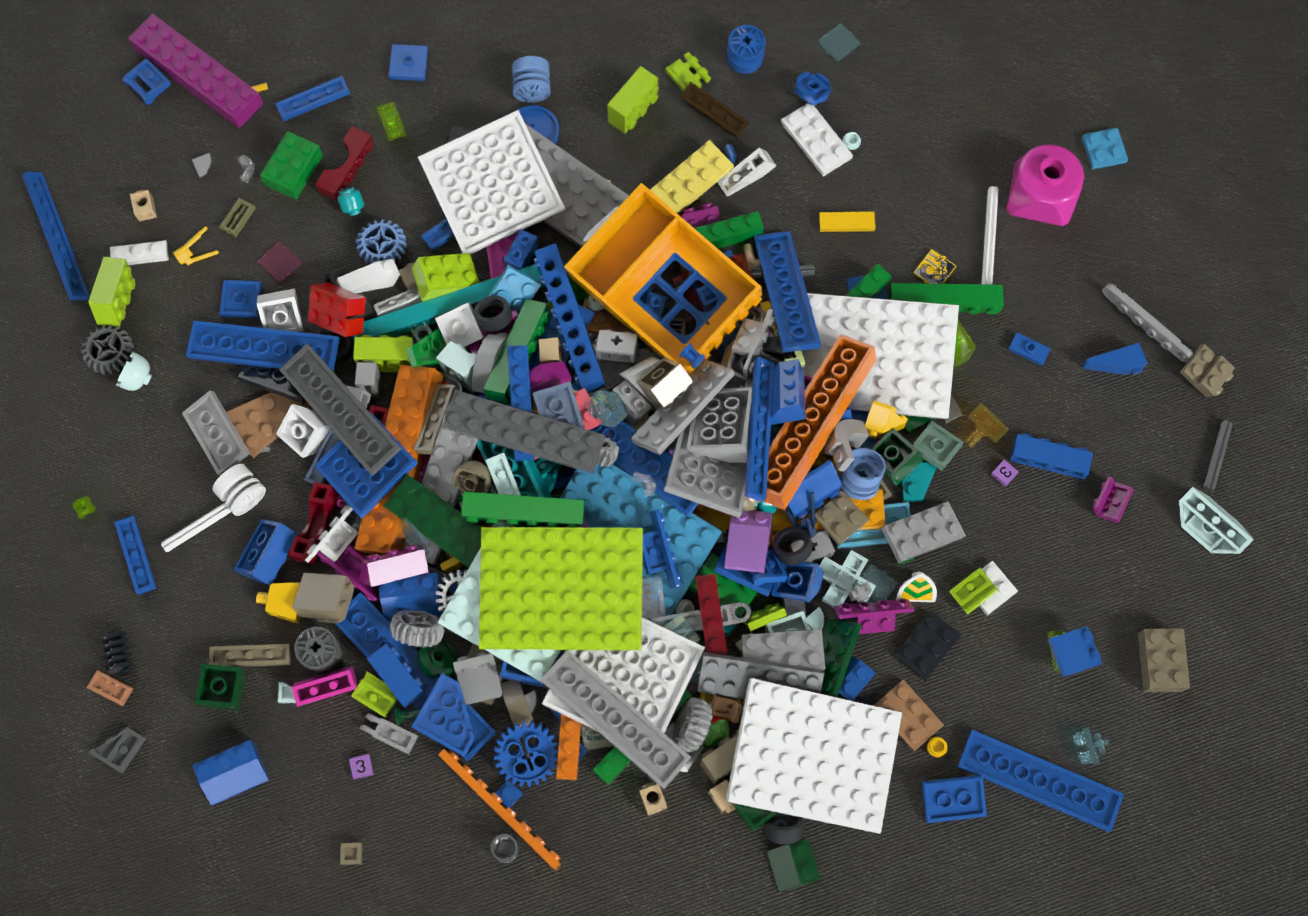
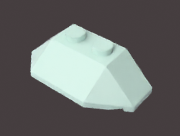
M1192 487L1179 500L1181 527L1211 553L1240 554L1254 540L1234 517L1198 489Z

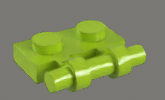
M689 52L684 55V58L687 60L686 63L678 59L665 68V72L682 92H684L690 82L701 88V83L699 82L701 79L706 83L711 80L708 71L704 67L702 68L698 63V59ZM692 67L697 72L695 75L689 70Z
M779 603L768 604L762 610L752 611L749 619L744 623L752 631L785 617L787 614Z

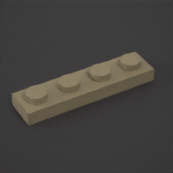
M437 385L414 447V451L417 454H433V448L448 403L450 404L454 391L457 390L455 385Z
M291 645L214 646L209 649V664L231 667L291 665Z

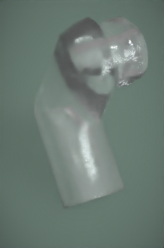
M242 155L239 158V163L244 171L240 180L248 183L255 171V166L250 157Z
M634 472L632 480L642 483L644 494L647 496L654 495V490H656L654 479L650 475Z

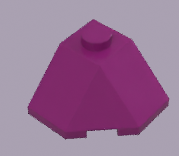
M564 361L540 364L529 370L530 387L533 393L571 382L572 380Z

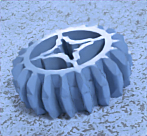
M382 219L381 223L374 220L373 225L367 224L368 228L362 227L363 233H358L359 239L356 240V244L358 245L357 251L360 253L359 256L364 259L366 264L393 259L394 262L395 259L401 260L400 254H405L404 248L407 247L403 230L399 229L397 224L393 225L390 220L385 223V220ZM385 233L392 235L396 240L386 237ZM367 248L376 250L378 254L370 252Z

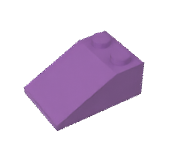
M742 510L739 518L731 516L725 569L764 573L771 533L772 513L760 511L746 512Z

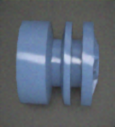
M525 56L513 62V96L525 102H538L548 98L551 94L549 62L537 56Z
M857 448L852 450L855 459L841 473V489L851 498L867 500L877 494L886 464L882 456L876 451L868 448Z

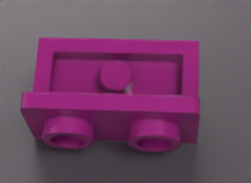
M712 203L702 204V208L694 209V207L686 208L684 213H680V216L693 228L721 221L718 206L712 205Z
M1108 476L1106 482L1102 483L1099 498L1094 500L1093 509L1097 517L1119 523L1134 490L1133 487L1114 482L1113 477Z

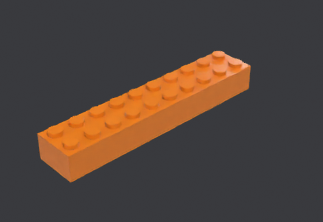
M841 334L839 335L805 390L806 419L785 422L769 447L767 491L764 502L783 510L786 509L876 362L875 346Z
M400 365L385 427L417 460L418 464L408 475L418 481L425 454H417L414 451V447L437 385L442 384L444 376L435 368H412V366ZM402 480L362 518L354 549L365 555L379 554V556L386 555V552L390 550H398V552L402 550L408 523L384 507V504Z

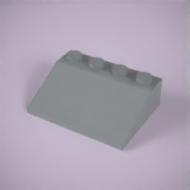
M752 387L721 389L691 421L687 451L729 463L747 462Z

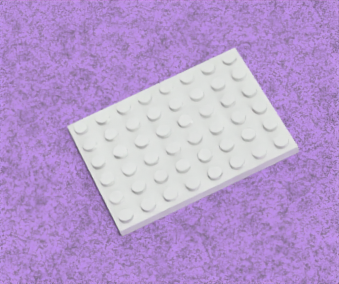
M807 293L821 341V347L801 350L805 360L804 376L812 377L813 379L841 334L875 346L876 362L849 404L850 410L869 412L873 400L893 406L896 409L897 415L949 418L959 305Z
M750 678L726 801L881 834L902 712Z

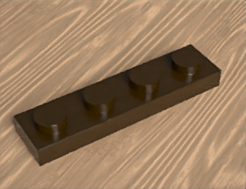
M692 82L689 83L680 96L738 138H740L750 124L746 119Z

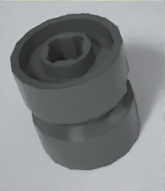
M501 834L493 839L491 852L499 862L510 863L517 858L519 846L512 836Z

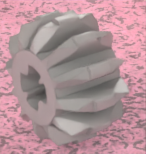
M605 438L597 462L600 467L603 465L609 467L610 464L616 461L619 453V447L616 446V442L611 441L610 438Z

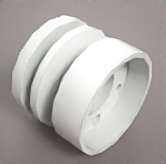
M237 464L225 471L216 480L212 491L221 501H226L225 505L235 516H239L248 512L259 503L266 493V488L260 484L257 478H253V474L244 464Z

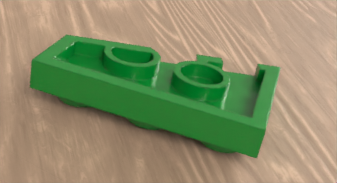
M437 328L406 349L412 368L440 365L436 357L447 346L440 328Z

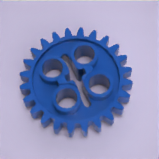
M523 720L520 727L516 722L515 729L508 726V734L501 732L503 740H496L500 746L494 747V751L498 752V754L494 755V759L499 760L495 763V766L502 767L499 770V774L506 773V781L512 778L513 785L519 781L520 787L523 786L524 782H527L528 787H531V781L539 785L538 779L541 778L543 781H546L545 774L553 775L550 768H557L553 761H558V756L554 754L558 753L559 748H554L558 745L557 740L551 741L554 738V734L547 735L548 727L541 730L542 724L539 723L534 727L533 721L530 722L529 726H526V722ZM520 737L524 739L534 767L533 770H530L527 758L524 755L523 747L519 740ZM530 737L538 738V742L534 745L528 744L527 741ZM517 744L519 749L516 752H511L508 750L509 746ZM541 755L545 757V760L542 763H536L534 761V759L537 756ZM518 763L526 765L525 769L520 771L515 769V766Z

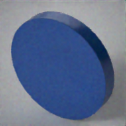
M534 105L518 109L525 124L554 144L557 143L559 124L552 112L544 107Z

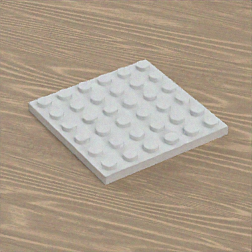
M519 110L418 157L463 253L472 254L566 210Z
M642 617V651H569L659 730L665 733L705 647ZM549 689L542 703L544 706L594 729Z

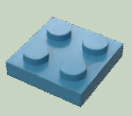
M1118 128L1083 134L1082 141L1091 169L1123 164L1128 161Z
M508 265L488 296H501L505 298L509 303L510 309L512 311L516 310L517 314H519L525 300H532L541 283Z

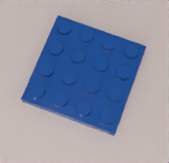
M373 413L371 415L402 448L375 475H371L341 440L315 465L318 471L361 518H364L418 464L417 460Z

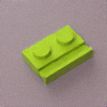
M979 568L949 592L968 615L999 590L984 571Z
M366 672L365 677L351 695L352 698L385 718L397 700V697L387 684L369 672Z

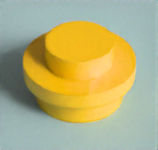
M933 737L927 743V750L931 756L941 757L947 751V743L940 737Z

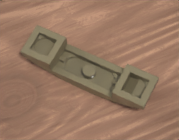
M509 680L501 683L502 695L514 728L515 722L520 727L523 720H525L526 726H529L530 722H534L520 682ZM520 737L519 740L523 747L524 755L529 759L530 755L524 739ZM530 737L527 742L530 745H534L538 742V738Z

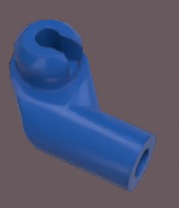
M728 144L724 147L727 159L734 165L737 155L733 146Z

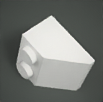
M295 288L257 296V307L263 328L293 332L303 331Z
M292 404L276 435L304 458L318 452L330 427L316 411Z

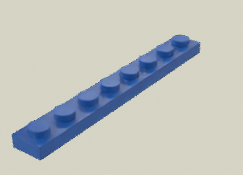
M25 171L22 177L69 300H87L89 293L44 176L41 172Z
M757 357L754 360L745 496L763 502L766 499L775 363Z

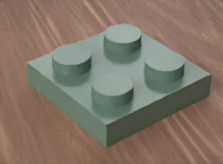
M932 421L913 446L919 450L923 459L943 471L964 442Z

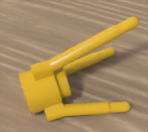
M204 227L185 245L173 252L181 265L186 262L189 266L193 262L219 253L216 250L190 258L193 254L189 247L207 230V227Z

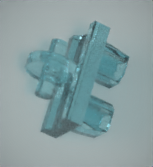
M1088 727L1083 728L1082 732L1073 735L1076 746L1087 744L1089 750L1078 754L1081 764L1093 763V765L1100 764L1096 747H1098L1100 754L1106 753L1104 745L1109 744L1108 739L1102 740L1100 733L1094 735L1096 740L1094 743Z

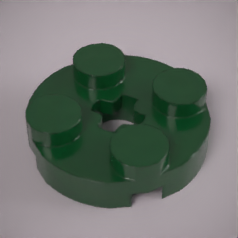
M440 642L437 645H432V647H421L417 655L420 668L430 679L439 678L442 673L446 676L451 675L454 671L453 662H457L458 659L455 649L450 644ZM434 656H436L437 658H441V661H436L434 659Z

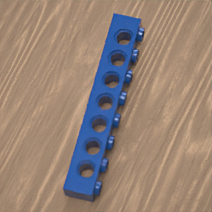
M556 243L536 250L537 258H534L537 269H541L542 275L539 276L542 285L547 286L548 291L545 292L549 303L552 302L554 306L551 312L554 319L559 321L560 325L557 326L560 337L564 336L566 341L563 343L566 354L570 353L571 359L568 361L572 371L575 370L577 373V377H574L577 387L585 388L587 392L602 387L606 383L568 274L564 268L565 265ZM550 265H555L553 270H547ZM555 282H561L558 287H552ZM561 299H567L564 304H558ZM566 316H573L570 321H564ZM578 332L576 338H570L572 333ZM579 349H584L582 355H576ZM584 367H590L588 372L582 373Z

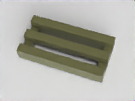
M238 198L219 226L220 230L226 231V233L232 234L236 238L256 209L255 206ZM243 204V207L241 208L239 213L236 214L240 206ZM234 217L233 222L230 224L229 227H227V225L230 223V221H231L232 218Z

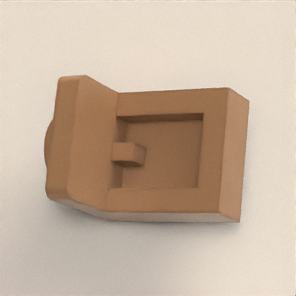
M713 695L710 704L712 709L711 715L729 718L732 723H737L738 717L742 714V705L738 699L729 696Z

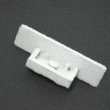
M346 504L340 511L342 514L340 519L336 517L330 523V531L325 530L318 538L320 543L318 545L314 543L307 551L309 556L305 561L309 562L320 550L335 562L355 538L358 532L344 521L353 510L349 504Z

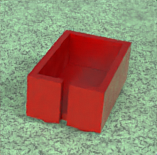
M330 283L311 285L308 322L344 337L363 334L364 318L347 319V316L364 314L366 297Z

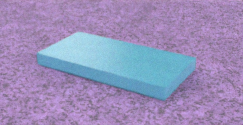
M909 502L884 504L885 525L911 516ZM882 529L858 530L840 546L837 544V548L887 544L888 541Z

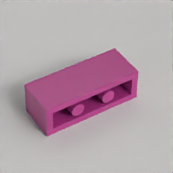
M349 666L296 682L291 689L298 707L357 688L358 682L353 666Z

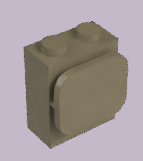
M304 573L292 609L300 617L315 618L319 622L340 623L347 615L353 596L354 584L347 576Z

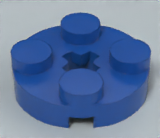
M810 72L802 73L797 78L794 92L810 105H817L826 101L831 92L830 81L819 73H815V75L809 74Z

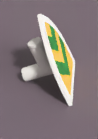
M915 572L899 588L896 600L903 598L908 599L910 602H935L937 589L930 577L922 572Z

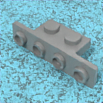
M768 309L763 323L744 318L733 343V353L748 356L743 367L745 379H748L750 373H753L754 360L757 357H761L762 345L767 342L769 337L768 331L775 324L773 309Z

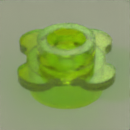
M88 496L78 499L72 505V508L78 513L77 517L80 519L85 518L89 513L95 512L96 508L91 504V499Z

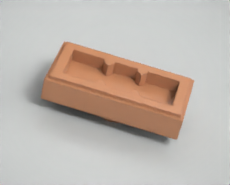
M98 670L87 686L88 689L121 706H124L133 690L128 685Z

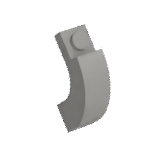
M506 333L488 334L483 340L474 363L472 391L485 393L483 388L509 336Z
M855 419L840 421L825 443V452L827 455L833 456L839 471H845L855 459L850 446L859 448L869 436L864 421Z

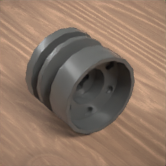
M323 627L306 629L298 636L295 642L296 658L307 670L314 674L331 672L341 661L342 649L340 643L329 630ZM316 645H319L321 648L315 653L313 649H316Z

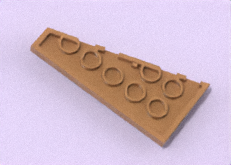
M269 393L226 413L245 443L250 455L255 458L267 445L279 437L276 433L292 404L308 409L311 408V405L307 401L302 404L283 396Z

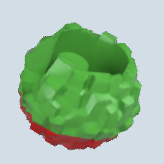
M712 715L711 725L708 729L709 732H707L706 738L703 740L704 744L709 747L719 745L722 740L729 736V723L723 717Z

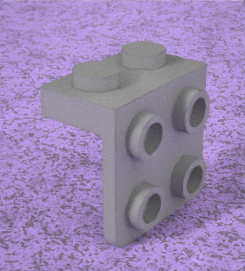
M482 652L477 654L475 658L469 659L466 656L458 658V662H453L466 705L502 696L493 654Z

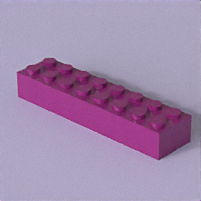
M154 14L128 37L135 51L237 128H240L263 105L259 92Z

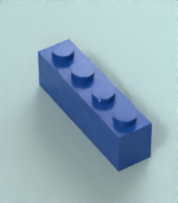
M1022 433L1017 434L1013 440L1009 461L1085 479L1090 471L1093 453L1088 452L1085 448H1072L1065 443L1056 444L1045 438L1036 439L1032 438L1029 434Z

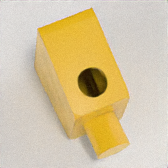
M272 583L269 593L258 592L256 603L265 604V611L269 615L299 624L300 616L292 607L300 583Z

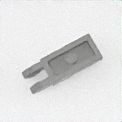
M367 713L366 718L371 722L377 723L378 726L373 730L366 725H361L359 729L409 755L418 736L383 718L379 719Z

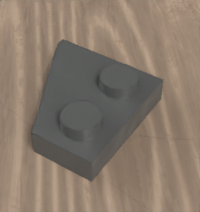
M127 727L120 731L117 736L106 740V743L98 748L91 749L89 753L123 774L146 738Z

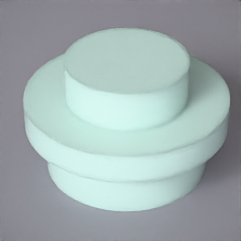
M849 132L843 137L842 142L849 150H855L860 146L861 139L857 133Z

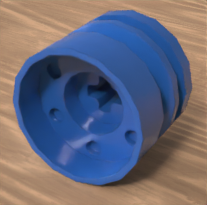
M742 25L736 27L731 32L728 38L727 61L732 69L740 73H751L761 67L766 46L765 36L761 30L752 25Z

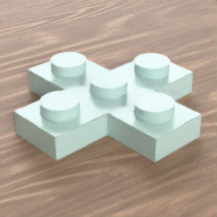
M852 550L842 566L824 557L819 566L824 572L823 580L830 583L831 586L822 601L832 607L843 604L855 586H860L867 582V580L859 575L868 559ZM868 582L872 589L870 595H868L870 597L876 586Z

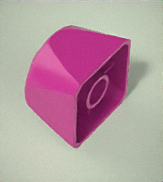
M1040 145L1029 150L1015 162L1006 207L1009 214L1059 226L1068 224L1078 201L1084 180V171L1079 159L1068 149L1057 145Z

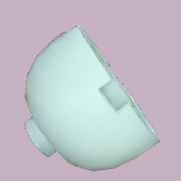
M132 352L130 355L131 361H127L116 383L117 386L129 391L138 390L143 384L148 385L152 377L149 374L150 365L148 361L141 355Z

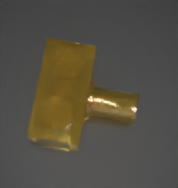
M981 403L967 417L975 425V429L963 440L967 444L973 438L968 444L971 448L983 436L995 444L1009 429Z

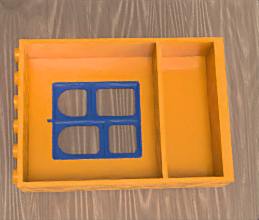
M642 183L564 266L572 280L632 333L637 334V337L662 359L666 357L679 363L689 376L697 368L693 369L691 363L679 356L683 349L691 343L696 351L705 355L704 360H708L711 356L709 353L714 348L720 347L724 341L722 340L726 334L730 335L736 329L735 324L739 320L743 321L749 314L748 310L752 306L756 307L762 300V288L756 281ZM675 260L690 272V275L677 289L672 288L661 278L662 272ZM695 280H700L717 296V305L712 311L701 312L683 297L684 292ZM653 283L660 286L676 301L673 308L663 318L658 317L640 301V296ZM682 309H686L696 319V328L689 335H680L669 326L670 321Z

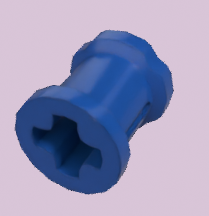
M691 343L679 355L691 363L693 369L697 368L705 358V355L696 351Z

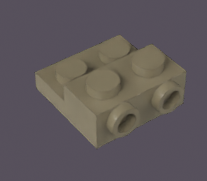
M1206 344L1199 346L1180 373L1205 397L1217 396L1223 391L1222 385L1233 378L1234 374L1232 372L1235 368L1223 356H1217Z

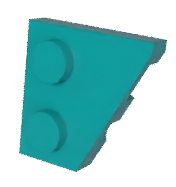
M540 458L535 464L550 493L564 465Z
M929 462L920 463L901 482L903 502L923 501L937 467Z

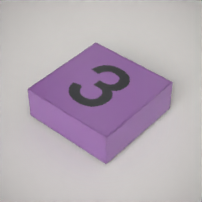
M1003 460L991 475L1006 487L1018 474V471L1007 461Z
M369 754L349 759L353 779L374 775Z

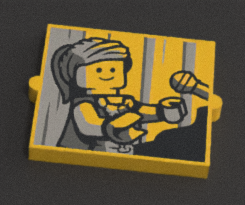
M931 249L913 274L924 281V284H944L956 268V265L947 260L946 256H941Z

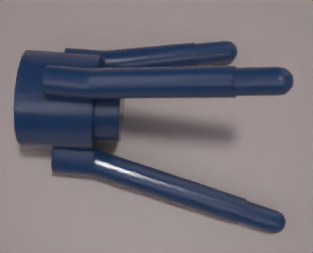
M811 492V519H803L798 524L790 511H785L794 526L804 529L810 539L816 535L814 492Z

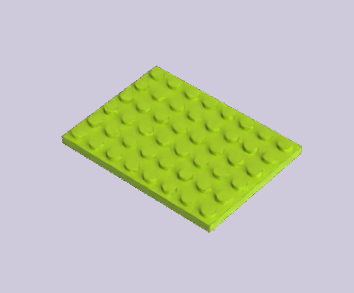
M481 527L479 649L642 651L643 528Z

